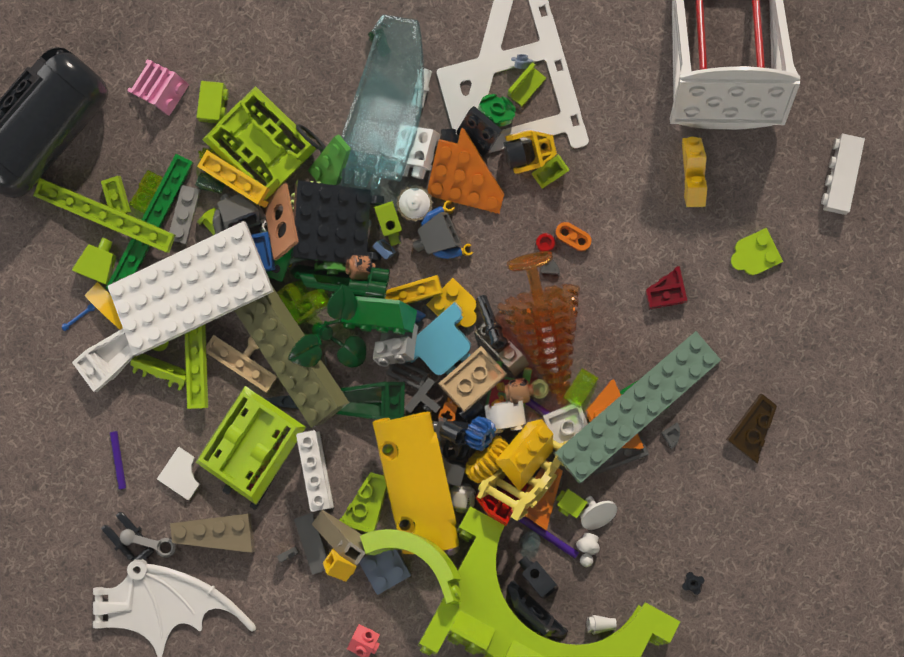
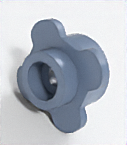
M518 54L517 57L511 58V61H515L514 67L518 69H527L530 63L533 62L526 54Z

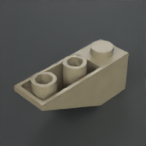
M483 323L474 331L475 334L516 377L529 365L528 361L508 339L505 347L501 349L491 348V340L486 335V325Z
M321 510L312 525L341 557L357 566L365 555L360 538L362 534L326 511Z

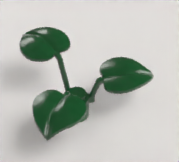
M341 284L327 303L329 316L336 320L314 324L312 334L303 336L292 348L288 356L289 361L303 367L316 365L322 356V350L319 347L322 345L321 340L326 341L330 339L342 346L337 352V358L342 365L353 368L364 363L366 359V344L364 340L358 336H350L346 339L345 343H342L332 336L333 330L329 326L341 322L342 318L350 320L356 313L357 301L355 295L347 286Z

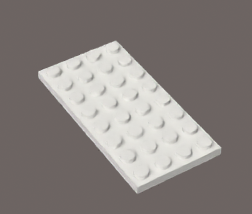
M244 221L108 285L134 356L147 352L274 292L247 223Z

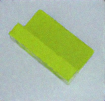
M532 62L510 87L508 96L523 107L543 84L546 77L535 69V64Z

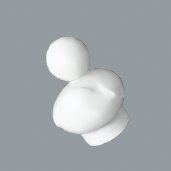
M584 533L583 538L579 539L576 543L577 548L585 553L580 557V563L584 567H590L593 564L592 555L597 554L600 550L598 544L599 537L591 533Z

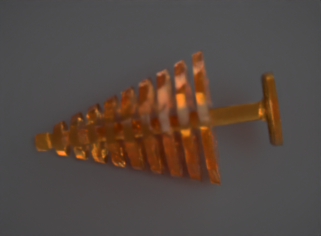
M540 251L513 258L506 263L510 271L526 270L531 289L530 294L527 292L517 294L518 299L509 297L505 299L506 305L500 302L497 307L500 313L504 314L507 324L514 326L510 327L513 334L517 335L516 339L521 345L524 344L523 349L526 354L530 355L531 362L535 365H540L535 368L539 374H545L542 377L545 384H552L548 389L552 394H557L558 404L564 405L569 401L566 391L570 389L571 383L566 380L570 379L572 374L569 368L573 365V359L569 355L574 354V347L571 345L575 342V334L572 333L576 331V322L574 321H576L578 311L575 310V306H579L577 297L580 295V287L573 284H562L563 289L553 285L544 287L545 291H543L537 267L552 261V252Z

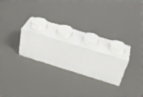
M842 133L838 139L834 140L833 150H835V155L831 157L829 162V168H832L831 174L827 175L825 186H828L827 193L823 194L821 204L824 205L823 210L843 215L850 212L865 138Z

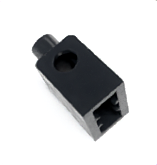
M526 555L518 562L525 570L522 573L523 576L543 599L547 598L558 588V585L538 561L533 563ZM537 571L540 574L539 577L534 578L532 576L533 572Z

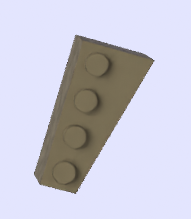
M251 513L170 523L172 543L250 553L255 552Z

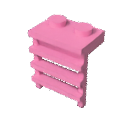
M147 59L145 62L147 65L132 89L128 88L127 91L153 104L163 113L170 116L189 84L175 72Z

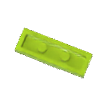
M143 353L131 359L130 365L134 367L133 373L141 369L143 370L142 377L149 373L156 378L170 380L168 382L169 387L174 382L178 383L179 391L186 383L185 369Z

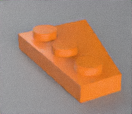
M541 467L535 479H541L545 474V469ZM559 468L554 473L557 475L556 479L534 508L529 506L526 509L528 511L526 517L545 530L548 528L563 472ZM529 485L525 493H529L533 489V486Z

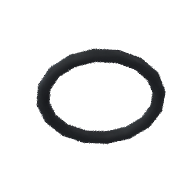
M301 124L296 125L298 132L304 139L323 152L326 148L324 143ZM303 130H304L306 133H308L311 137H313V138L319 143V145H317L314 141H312V140L303 132Z

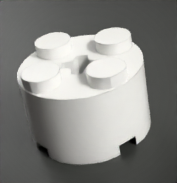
M523 400L518 401V404L515 405L507 401L494 403V406H491V408L489 405L484 406L486 418L495 424V433L503 432L504 428L509 427L511 431L520 430L526 424Z

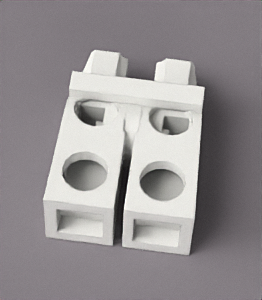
M401 125L393 162L397 163L395 173L400 176H408L409 167L413 168L411 176L423 179L426 170L431 171L434 149L441 134L433 129Z

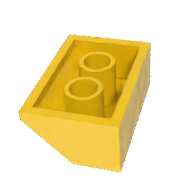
M542 419L528 422L495 460L518 490L525 486L553 452L552 431Z

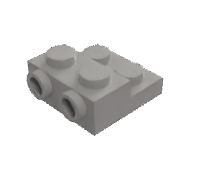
M414 324L413 333L405 332V335L393 333L394 331L381 333L380 341L375 342L373 360L380 366L414 360L418 326Z

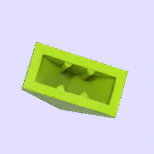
M558 154L547 161L543 167L538 168L531 174L543 189L568 172L569 168Z

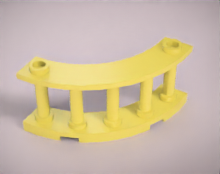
M553 440V449L557 451L568 441L558 443ZM557 457L554 458L553 462L548 463L544 461L540 466L545 469V474L542 478L535 479L531 477L527 482L533 486L529 493H524L504 481L503 479L506 474L500 468L490 478L481 482L478 488L480 492L477 497L481 499L490 494L510 506L513 511L511 517L518 521L528 514L526 509L529 506L534 508L556 479L557 475L554 473L560 465H564ZM499 486L520 500L515 501L495 488Z

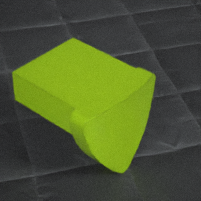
M216 208L208 210L197 220L200 226L204 224L213 235H216L212 223Z

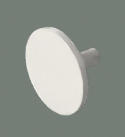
M589 496L585 499L588 502V507L579 516L581 517V524L585 529H598L615 517L617 506L612 501L596 503L593 497Z

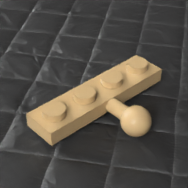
M215 335L212 336L206 345L207 354L266 393L269 392L278 378L250 359L254 350L259 349L251 336L248 338V347L243 354Z

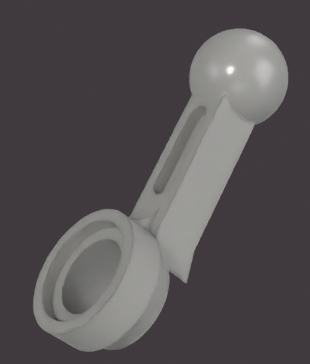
M125 529L120 534V540L123 544L130 545L136 543L154 548L158 555L164 558L171 557L176 551L175 543H172V540L169 538L156 541L135 535L134 531L130 529ZM164 542L171 544V550L168 553H162L160 550V546Z

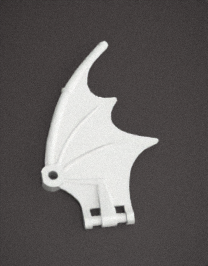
M143 559L133 560L128 565V575L118 586L113 588H93V595H95V601L93 602V614L95 615L93 628H124L138 632L150 641L157 657H162L167 638L176 625L185 623L201 631L204 614L211 609L216 608L228 611L235 615L250 631L256 630L255 624L230 599L215 589V586H210L195 577L167 567L147 564ZM136 566L140 567V572L135 570ZM103 595H108V601H103ZM104 614H108V621L103 620Z

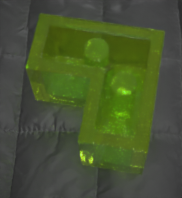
M302 280L287 284L277 292L298 325L310 321L326 309L329 301L323 289L308 292Z

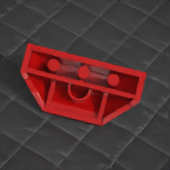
M506 475L503 480L515 487ZM526 483L521 489L522 492H525L529 483ZM499 486L495 488L515 501L520 500ZM490 494L481 499L476 496V499L488 516L505 526L508 524L513 513L510 506Z

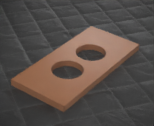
M286 183L266 200L269 203L267 207H264L273 259L276 261L299 242L288 184ZM282 205V216L275 220L276 210ZM283 223H286V232L279 238V228Z

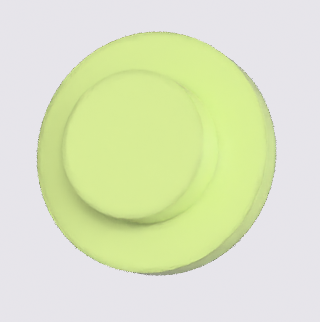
M538 379L531 383L534 390L533 397L541 399L548 394L549 386L544 380Z

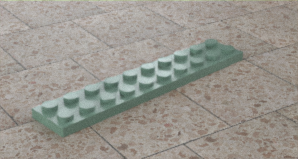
M695 331L559 448L554 455L580 484L720 362L721 359Z

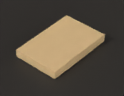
M481 346L439 382L438 386L465 413L504 379L507 373Z

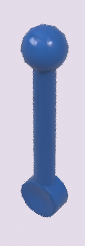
M89 304L85 311L67 324L64 323L62 330L67 331L69 326L88 312L94 311L96 307L93 304Z

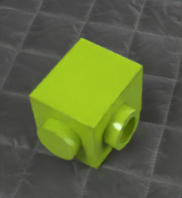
M569 489L566 491L562 490L556 498L559 501L556 505L560 507L558 511L567 517L570 514L577 518L588 503Z

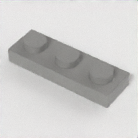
M181 186L169 231L176 235L173 242L187 245L201 193L200 189Z

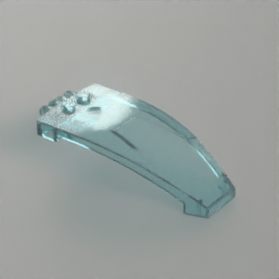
M384 14L372 29V32L375 34L341 134L343 140L351 148L346 167L343 168V170H346L343 179L344 183L349 184L354 172H356L354 185L359 186L361 184L362 187H367L371 176H373L370 186L371 189L375 190L378 188L381 178L401 181L417 134L424 93V58L419 22L414 19Z

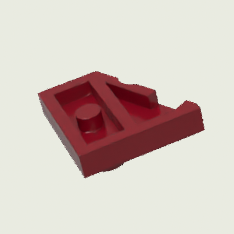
M680 266L674 268L672 272L663 276L657 283L646 289L645 293L649 310L687 303L688 300Z

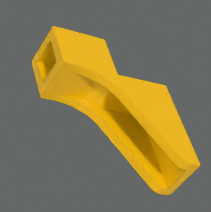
M694 136L682 138L685 173L684 199L686 207H706L707 184L705 169L707 157L702 138Z

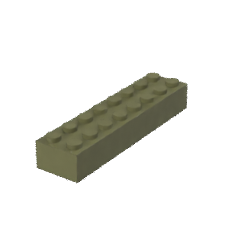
M273 288L274 292L234 311L310 427L313 428L325 423L349 404V401L321 359L312 367H303L288 360L292 348L305 335Z

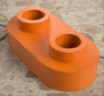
M562 222L557 226L555 234L561 242L577 251H586L590 247L591 237L585 231L568 222ZM563 229L568 230L569 234L567 236L562 235L561 231ZM584 239L585 244L579 245L578 240Z

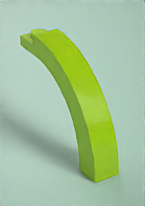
M391 529L372 531L360 536L365 553L375 556L390 550H407L416 554L435 573L446 603L455 605L461 602V592L455 584L462 580L458 570L448 555L432 541L413 533Z

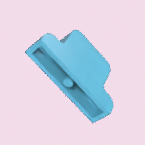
M456 302L417 335L414 360H411V363L420 357L435 374L442 375L446 373L448 375L456 368L454 366L459 360L463 362L470 356L468 352L471 349V342L456 326L463 319L462 309Z

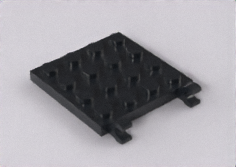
M297 180L295 183L293 215L299 242L291 248V258L346 264L347 260L353 255L369 256L372 261H380L381 255L378 252H367L370 204H384V196H371V190Z

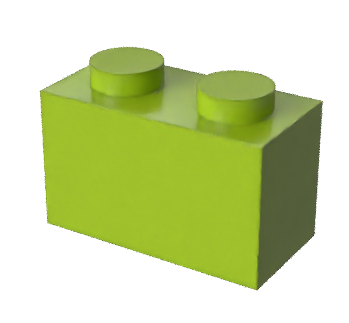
M201 81L197 119L199 122L218 123L227 114L224 103L225 100H228L229 90L226 89L224 83Z

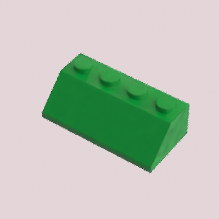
M355 296L357 301L355 315L350 320L342 318L341 322H339L343 324V328L349 330L359 327L360 330L371 332V329H377L376 331L381 333L394 331L393 333L405 335V332L413 333L417 310L400 300Z

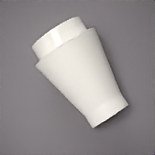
M597 615L587 617L588 633L594 635L616 630L615 618Z

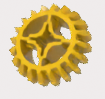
M496 435L493 437L492 443L489 444L488 448H485L483 451L476 450L472 453V456L466 463L465 473L467 477L478 484L494 475L500 468L495 460L509 445L508 442L501 436Z

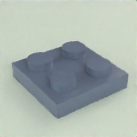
M398 550L385 551L375 556L368 555L359 562L377 595L411 576Z

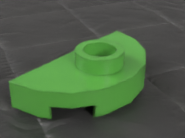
M316 262L314 264V271L327 272V275H338V273H346V265H343L341 262Z

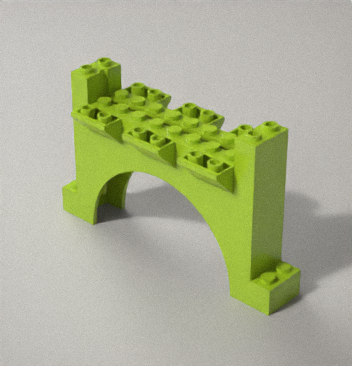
M470 506L457 529L461 539L467 542L469 540L473 541L458 568V573L462 580L455 583L461 592V602L455 605L447 604L445 597H443L417 646L421 647L419 651L428 656L436 655L446 636H448L447 640L454 645H459L460 643L466 646L465 651L473 655L481 653L485 655L484 657H641L648 641L656 646L670 643L680 621L645 602L642 607L640 605L637 606L631 617L620 629L598 642L581 645L564 644L538 635L514 615L499 587L496 571V553L505 525Z

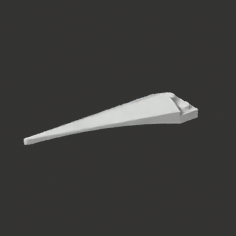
M121 329L85 350L72 363L93 392H98L110 380H113L135 356L131 351L124 329Z

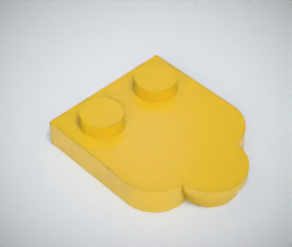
M454 278L442 288L443 294L434 296L426 304L432 312L439 316L456 302L462 309L463 317L456 326L471 327L476 322V313L474 312L476 300Z

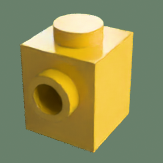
M334 548L323 562L327 575L345 582L354 574L356 565L341 557Z

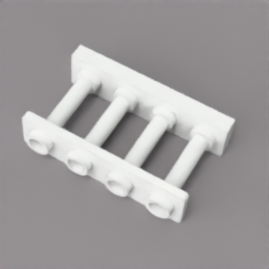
M313 430L298 433L296 437L310 510L313 512L334 508L320 432Z

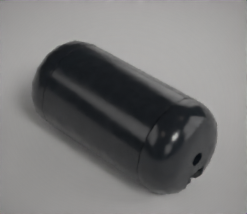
M54 47L44 52L31 68L27 67L0 98V194L5 197L19 198L27 194L33 188L32 186L40 180L98 113L99 109L104 106L108 98L107 85L103 79L65 48Z

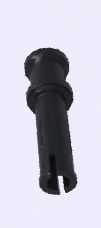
M478 296L476 303L485 322V332L490 337L491 348L501 349L508 343L507 338L503 336L502 326L497 323L487 296Z

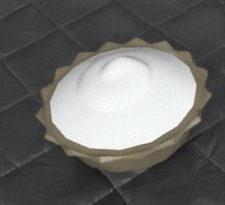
M407 186L397 196V211L401 214V217L406 218L408 221L416 222L423 220L426 214L432 210V195L428 193V190L423 189L422 186Z

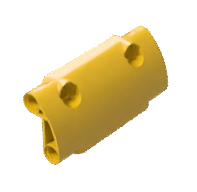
M422 412L392 420L390 418H382L373 421L396 529L422 536L432 541L442 550L458 547L459 540L455 527L454 509L437 434L434 432L430 412ZM386 444L392 445V450L389 453L382 451ZM402 520H409V524L406 527L399 526ZM401 550L402 554H414L407 550Z

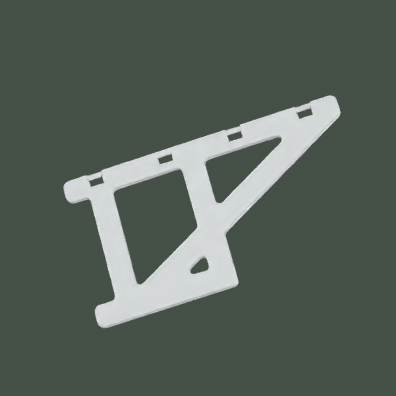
M494 0L479 57L437 70L452 129L457 131L468 111L473 106L478 109L481 99L489 94L494 74L515 68V61H511L512 57H517L518 54H526L529 59L533 60V63L542 60L546 61L559 104L560 114L503 129L489 153L504 149L503 142H506L505 136L526 130L553 136L566 133L571 147L575 149L584 147L589 142L548 0H528L539 35L538 42L505 51L502 50L501 45L513 0ZM545 5L547 16L541 17L539 7ZM560 60L563 71L557 72L555 62ZM470 81L472 84L469 95L464 96L461 92L460 83ZM576 115L579 126L573 127L571 116ZM520 138L522 144L531 142L528 138Z

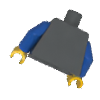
M446 201L443 207L440 206L426 214L421 227L418 229L420 239L413 242L417 252L426 249L428 254H434L435 257L445 259L459 257L462 254L469 256L473 253L465 251V247H469L471 244H466L460 248L462 246L461 241L449 214L453 213L455 207L452 209L446 208L447 205L451 204V201Z

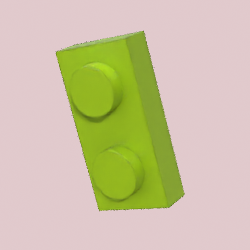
M121 176L101 181L107 205L123 213H131Z

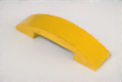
M97 282L84 296L119 330L123 329L111 294Z

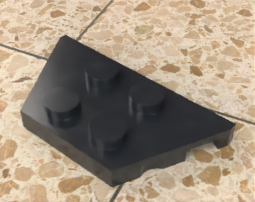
M512 580L507 585L517 614L522 619H527L536 632L542 633L544 636L563 637L568 632L562 624L515 581Z

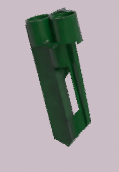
M304 265L296 266L291 270V274L296 279H301L305 287L337 291L341 284H343L355 296L386 299L390 270L372 267L370 268V275H368L367 281L353 280L346 273L327 275V272L314 271V267Z

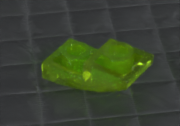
M147 170L138 184L139 188L130 200L129 206L145 213L163 177Z
M582 368L563 399L580 408L597 382L598 377Z

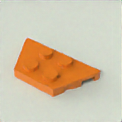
M614 379L609 381L608 385L585 410L590 422L621 396ZM637 433L621 448L640 450L644 447Z

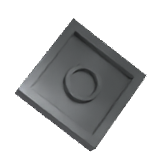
M428 378L405 407L410 414H413L421 403L423 404L421 407L426 412H430V414L434 412L437 415L441 410V407L427 396L436 385L435 382Z

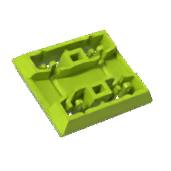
M256 86L202 139L220 158L255 179L241 165L245 162L267 183L266 187L270 189L264 199L265 201L317 150L298 132L296 124ZM257 101L278 120L276 124L254 106ZM281 124L305 146L302 150L283 133L282 129L279 128ZM220 138L241 158L238 162L217 142ZM263 171L265 172V173L263 174V176L265 177V179L260 175Z
M244 386L196 460V463L257 505L297 443L296 435L303 433L306 426ZM247 408L249 411L245 416H242V413ZM288 426L289 428H291L286 437L284 438L283 442L279 446V449H274L275 444L277 442L280 443L282 441L281 435H285L287 433V431L285 430L286 427ZM277 430H279L280 433L277 436V438H275L274 434ZM220 449L222 452L219 457H216L215 455ZM261 466H267L264 472L257 480V482L255 483V485L253 486L252 490L249 489L248 486L250 485V483L254 484V482L256 481V479L254 478L255 475H260L261 472L259 471V469L261 468ZM250 471L254 473L251 478L248 476Z

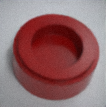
M548 233L539 235L536 240V247L544 253L550 252L555 246L554 237Z

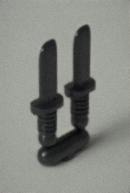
M119 512L116 514V517L126 529L134 531L135 535L143 537L140 532L142 530L140 526L136 528L124 513ZM108 525L101 527L102 531L116 546L114 548L115 551L120 549L128 560H146L155 551L154 548L142 545L145 549L134 558V554L128 550L129 548L121 542L117 534Z

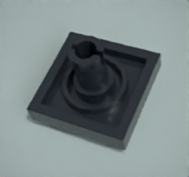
M473 106L466 114L456 133L460 135L461 128L465 129L478 152L485 157L503 130Z

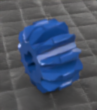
M478 416L476 419H473L465 431L464 439L466 444L472 449L480 451L488 448L489 444L492 443L493 437H495V424L484 417Z

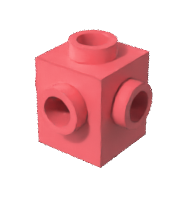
M359 624L347 650L360 657H369L371 653H376L380 645L377 642L380 634Z

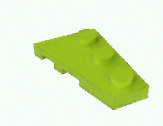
M370 472L354 500L349 504L342 518L339 519L341 522L361 531H376L387 492L384 476Z

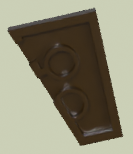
M759 394L726 438L729 443L755 463L759 461V454L764 446V439L768 428L771 426L777 405L763 394Z

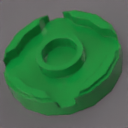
M497 94L484 96L480 101L478 110L497 126L509 125L513 121L516 112L513 103L506 97H496Z

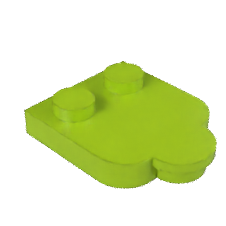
M767 228L739 240L735 244V253L731 257L732 267L736 270H744L748 275H757L783 262Z

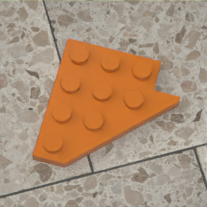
M461 128L458 144L439 139L427 188L428 193L435 198L500 214L504 193L465 129Z

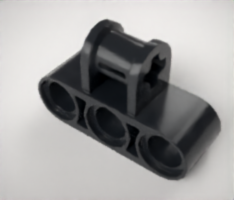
M446 421L443 423L439 435L447 439L443 448L445 458L449 460H463L467 457L470 447L466 444L464 437L466 435L465 431L471 423L460 421Z

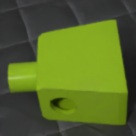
M393 201L374 207L383 235H388L391 246L402 243L399 231H402ZM392 221L394 229L389 230L386 223Z
M102 238L98 248L90 244L87 245L72 271L107 285L113 275L117 258L114 254L109 253L113 242Z

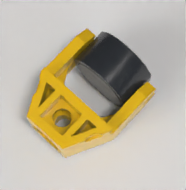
M526 130L505 136L506 142H503L508 166L510 169H513L515 174L543 167L547 161L557 154L553 135ZM523 137L530 139L532 142L535 159L530 164L526 162L524 148L520 140ZM543 143H545L544 149L541 148V145Z

